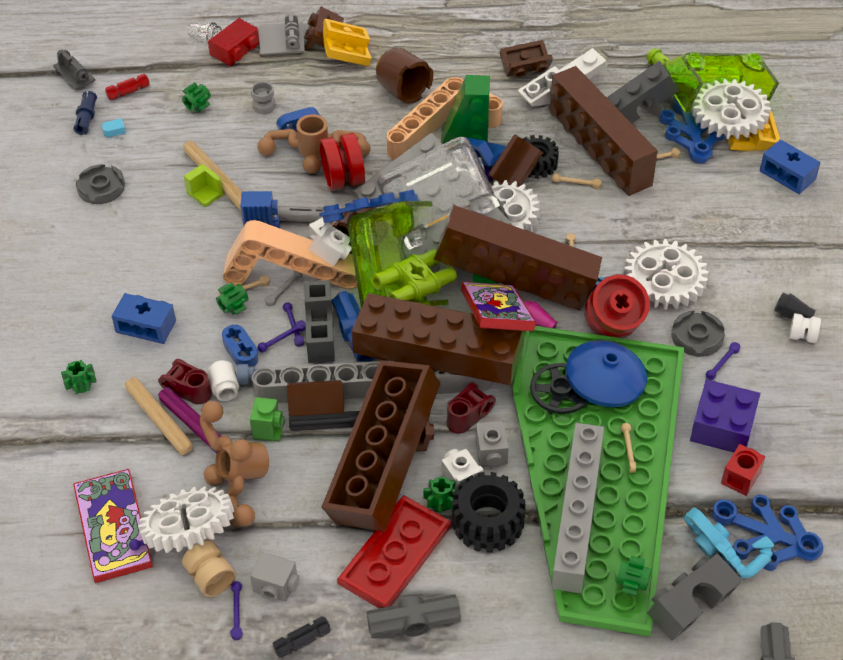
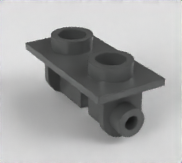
M61 49L57 52L58 63L54 64L53 67L75 90L96 81L70 55L69 51Z

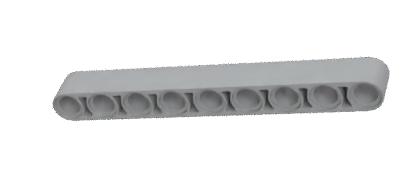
M379 361L259 368L252 375L254 395L260 398L277 399L278 403L288 402V383L341 380L344 399L365 398ZM433 370L441 383L437 394L460 393L472 382L478 385L479 390L486 391L494 383Z

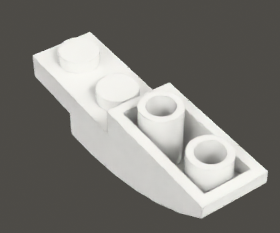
M592 48L560 70L555 66L520 88L518 94L531 106L550 104L552 75L577 66L589 79L605 69L607 61Z

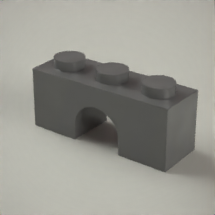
M659 60L607 98L631 123H634L640 119L637 108L644 100L655 98L661 104L680 90Z
M330 280L304 282L308 363L335 361Z
M718 553L709 560L703 557L692 567L693 572L690 575H687L685 572L673 581L672 589L668 591L666 588H663L651 599L654 604L647 614L672 641L692 626L703 613L695 603L693 596L702 599L713 609L731 595L743 581Z

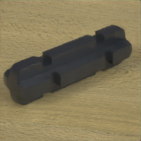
M324 616L313 620L312 625L308 623L288 633L287 638L281 637L275 640L272 644L276 655L279 658H283L291 653V649L296 651L315 641L316 636L322 637L331 631L330 624Z

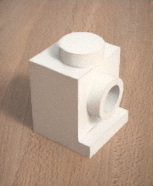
M331 222L323 225L308 250L335 266L339 258L345 260L352 247L348 245L351 238L331 226Z
M452 449L442 459V474L450 481H455V489L457 490L458 485L462 481L467 483V477L471 475L478 477V473L483 472V468L477 465L467 449L461 451Z

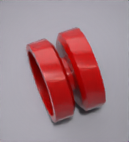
M354 132L340 135L339 146L333 137L319 140L322 168L330 191L344 189L346 180L351 187L365 183L363 157Z
M615 274L603 279L591 292L585 303L584 316L588 326L596 335L627 338L645 321L649 312L650 299L646 289L638 280L628 275Z

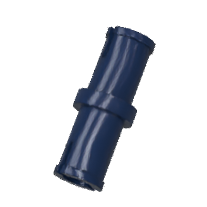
M86 91L83 92L81 104L76 110L77 119L73 130L80 135H83V130L85 135L88 133L90 121L95 115L94 106L97 101V95L92 91H88V95Z

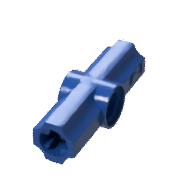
M343 291L339 292L332 299V305L339 319L342 337L345 342H349L353 352L352 329L360 313V308L353 293ZM353 353L357 362H372L374 357Z

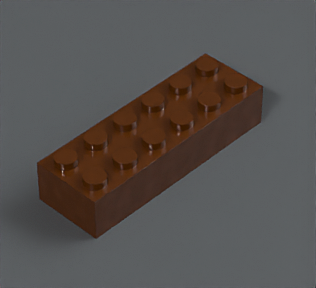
M577 66L552 75L549 104L551 115L562 123L564 129L575 137L577 143L587 150L590 157L599 163L603 171L609 174L616 182V185L628 196L653 186L658 150Z
M454 205L441 234L434 260L485 277L494 282L513 285L520 291H525L580 311L598 280L602 257Z
M368 293L352 329L353 353L394 362L429 365L432 370L511 386L524 346V331L481 328L471 313Z
M379 361L321 507L335 524L386 531L441 384L429 365Z

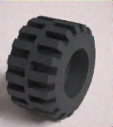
M484 472L478 473V477L473 475L467 477V483L462 481L458 485V490H455L452 500L453 530H456L458 539H463V544L467 547L473 545L476 551L480 552L481 548L487 549L486 553L493 552L494 548L502 551L505 549L506 544L512 546L515 543V538L519 539L524 528L526 503L525 499H523L524 493L522 489H518V484L514 480L509 482L507 476L502 475L498 477L495 472H490V475H485ZM483 507H492L502 513L494 517H484L475 511Z

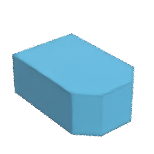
M122 118L102 124L103 133L106 137L126 133Z

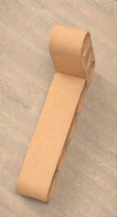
M458 77L447 79L387 133L388 157L393 160L397 159L446 122L463 79ZM491 93L489 98V127L494 128L502 123L503 102L499 97Z
M254 220L244 225L226 256L223 279L229 284L231 282L234 285L243 284L260 258L322 281L330 280L331 284L339 287L353 289L360 283L362 263L359 257L348 254L345 260L339 258L336 265L333 266L308 250L313 240Z

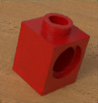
M739 444L724 468L721 484L747 496L762 471L766 456L760 454L755 449Z

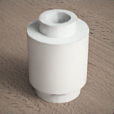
M219 360L214 362L207 370L212 393L220 401H230L238 395L239 390L234 366L228 361Z

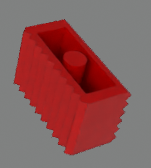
M239 17L208 40L209 53L214 58L231 66L232 63L234 64L235 61L241 60L244 54H247V52H250V50L255 49L259 45V33L256 26L254 27L253 24L251 25Z

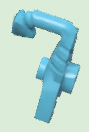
M695 507L683 517L688 527L698 536L694 539L697 546L710 558L715 553H718L740 578L753 577L771 561V556L773 555L771 549L774 543L767 536L752 544L754 549H761L759 551L761 554L745 567L741 564V560L727 540L730 536L729 532L719 522L713 525Z

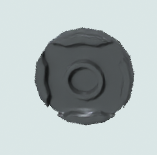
M98 164L80 173L78 181L76 180V188L79 197L85 202L105 204L117 199L123 193L125 180L122 172L117 167L111 166L110 168L106 167L105 164Z
M687 311L679 315L674 321L671 336L673 343L678 347H684L686 354L697 357L709 356L722 347L725 329L723 323L716 316L701 311V313Z

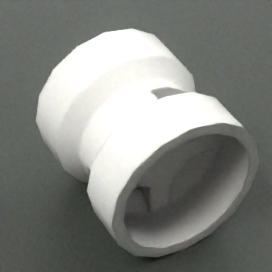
M794 313L789 339L798 340L802 338L806 339L809 343L816 344L821 318L813 316L811 318H804L802 314Z

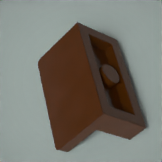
M514 134L490 171L489 176L501 184L505 180H507L508 185L517 181V186L519 187L524 184L544 152Z
M341 380L287 384L289 416L344 413V394Z

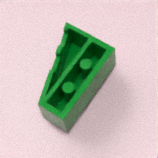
M465 76L457 93L455 103L451 107L449 116L442 126L441 144L459 146L457 142L463 137L483 140L488 143L490 76Z

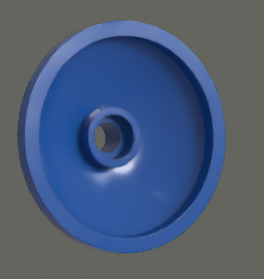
M596 340L583 343L570 353L566 363L565 372L570 386L582 398L596 405L604 407L629 405L642 395L647 384V372L640 358L625 346L615 342Z

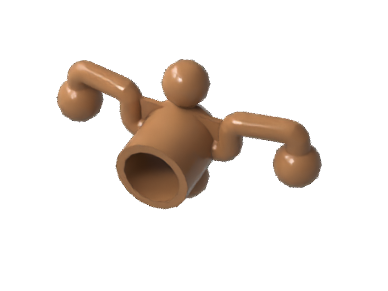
M310 114L298 120L296 124L297 132L293 129L269 131L259 140L257 149L260 154L269 156L276 150L274 140L288 139L289 145L299 149V152L305 156L302 163L304 170L307 173L314 174L321 168L319 140L333 137L339 145L340 135L353 132L336 130L332 134H328L326 119L320 115ZM354 132L359 142L362 157H366L371 150L370 144L362 133Z
M211 400L202 406L200 425L209 445L218 453L215 464L209 465L205 469L204 480L210 486H218L224 480L227 481L229 486L227 494H229L234 508V519L229 520V522L234 527H246L253 523L255 511L248 504L238 505V495L244 489V480L265 477L269 468L268 451L261 442H249L245 439H238L232 442L228 436L218 437L212 423L222 418L223 407L217 401Z

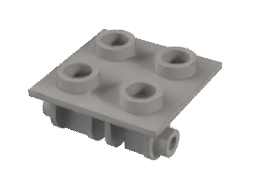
M290 12L285 16V23L259 25L260 55L305 53L303 22H298L297 15Z

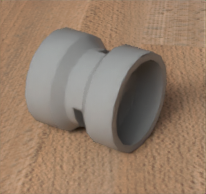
M260 81L251 87L253 109L259 114L271 113L276 107L275 98L273 97L274 87L271 83Z

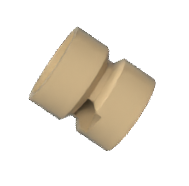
M204 540V545H199L198 543L193 545V548L188 549L182 558L183 567L193 577L195 584L206 597H214L221 594L235 581L236 571L228 560L223 558L220 549L212 540Z

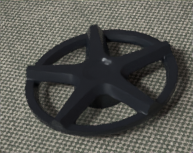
M565 363L547 365L533 376L530 384L531 395L534 401L541 408L547 410L549 414L573 413L587 406L589 401L582 399L574 393L567 377L561 376L558 367L566 368ZM550 369L552 375L551 384H536L537 378L544 371ZM536 391L552 394L549 405L539 398ZM563 398H567L577 404L568 408H557Z

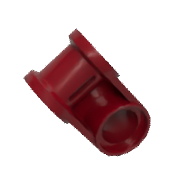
M175 359L172 363V368L167 374L161 375L158 379L163 389L169 387L179 397L193 404H204L212 397L207 373L181 359Z
M474 382L468 384L462 392L448 403L447 428L453 433H465L482 417L489 414L495 405L496 398L483 393Z

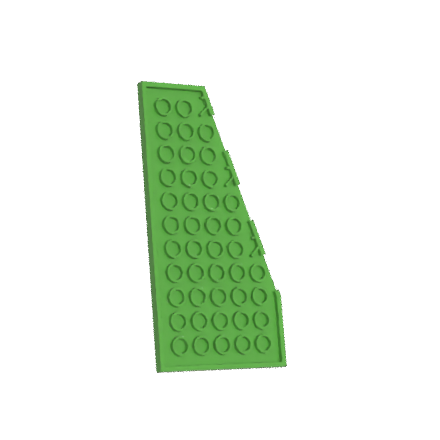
M535 326L534 331L524 332V346L516 368L512 393L551 584L575 423L604 427L582 594L553 589L560 622L651 636L653 619L647 612L654 604L651 599L656 595L684 347ZM603 340L623 345L635 353L644 364L647 372V384L644 392L636 401L626 406L604 407L588 402L585 408L573 413L549 414L547 410L541 408L534 401L531 395L530 384L537 371L550 364H566L570 353L577 346L589 341ZM558 367L561 376H566L565 368ZM550 369L544 371L537 378L536 384H551L552 375ZM536 391L539 398L549 405L552 394ZM563 398L557 408H568L577 404L567 398ZM623 423L631 425L629 433L633 457L636 463V473H629L625 437L620 429ZM631 555L645 559L644 567L651 568L646 591L638 589L636 596L623 593V585L616 583L621 561L629 562Z

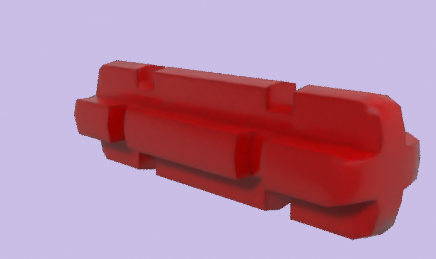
M141 74L136 79L133 77L117 83L116 86L106 87L105 93L109 100L118 98L119 95L124 96L137 91L139 87L141 89L148 87L150 82L146 74Z

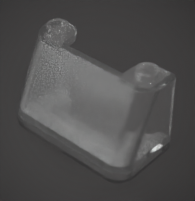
M458 137L384 173L377 181L381 194L394 192L395 198H400L399 192L414 190L415 194H418L419 205L399 209L398 202L386 204L408 250L421 246L428 237L426 228L448 218L454 205L465 209L472 206L473 210L477 213H488L500 206L480 160L470 141L465 137Z

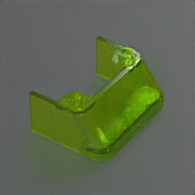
M691 52L670 59L663 64L680 90L674 96L685 113H689L703 83H714L715 80L723 83L724 79L728 83H732L733 79H736L737 83L746 81L745 86L754 84V90L762 89L761 95L766 94L767 101L771 100L779 85L771 70L757 53Z
M403 201L356 214L350 219L348 229L361 308L368 293L387 297L389 292L399 289L394 283L376 290L371 283L372 275L386 270L392 262L404 260L401 236L407 235L413 230V211L432 207V201ZM427 296L416 302L436 307L449 305L448 299L427 301Z

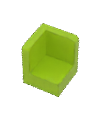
M204 164L199 165L184 175L187 194L203 207H207L224 195L221 178Z

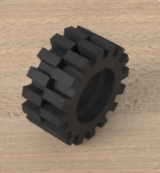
M530 135V139L524 137L525 141L544 152L542 154L543 158L538 160L528 178H531V175H535V179H539V175L546 178L547 173L552 175L553 170L556 171L558 165L559 148L556 146V142H550L549 137H546L544 140L543 135H539V138H535V135Z

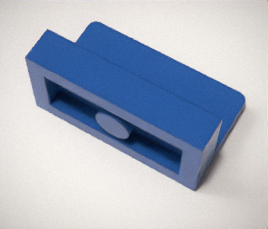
M463 137L457 142L463 151L469 148L471 153L476 152L478 158H481L483 165L488 167L497 162L506 148L505 145L487 143L483 140Z

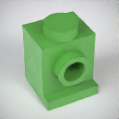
M255 397L250 416L253 439L280 442L285 416L278 409L277 399Z

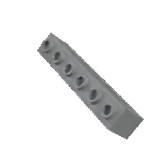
M575 423L553 570L552 589L582 594L604 427Z

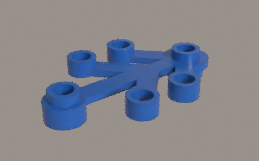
M679 94L674 99L672 109L675 113L682 115L685 124L674 118L675 114L671 110H662L659 121L664 125H669L666 128L665 138L688 149L689 157L692 161L705 163L712 156L713 150L711 147L717 141L722 140L725 134L717 137V132L714 131L702 142L701 135L708 127L701 129V123L696 125L691 112V97L687 94ZM680 132L690 137L691 140L681 136Z
M414 190L399 192L400 198H395L394 192L378 195L377 198L368 199V197L356 199L351 203L345 204V208L339 209V204L323 207L324 212L319 213V215L323 217L324 223L343 220V213L381 207L397 202L399 209L419 205L418 194H415Z
M759 494L754 496L751 503L752 511L760 514L765 524L737 513L736 505L729 500L722 499L714 504L712 517L716 523L719 522L722 526L734 524L760 535L747 540L738 539L734 542L733 549L741 560L748 558L751 551L758 550L754 549L752 544L766 536L774 544L782 543L789 547L776 552L771 550L773 553L771 559L775 562H769L763 567L765 570L773 571L780 562L796 557L806 561H814L822 555L823 543L820 537L815 533L806 532L798 518L797 509L791 505H785L781 508L779 520L781 523L789 525L793 534L783 530L769 506L770 500L765 495ZM760 502L763 503L765 506L761 507L758 506L756 503ZM784 513H789L793 517H787ZM804 546H808L812 550L806 549ZM737 547H743L746 551L742 552Z

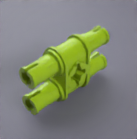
M432 249L424 254L409 255L407 259L400 262H392L386 270L373 274L371 283L376 290L395 283L399 289L389 292L387 297L419 302L423 297L437 294L441 287L455 282L457 274L454 268L450 266L433 273L429 268L438 265L440 262L434 260L436 249Z

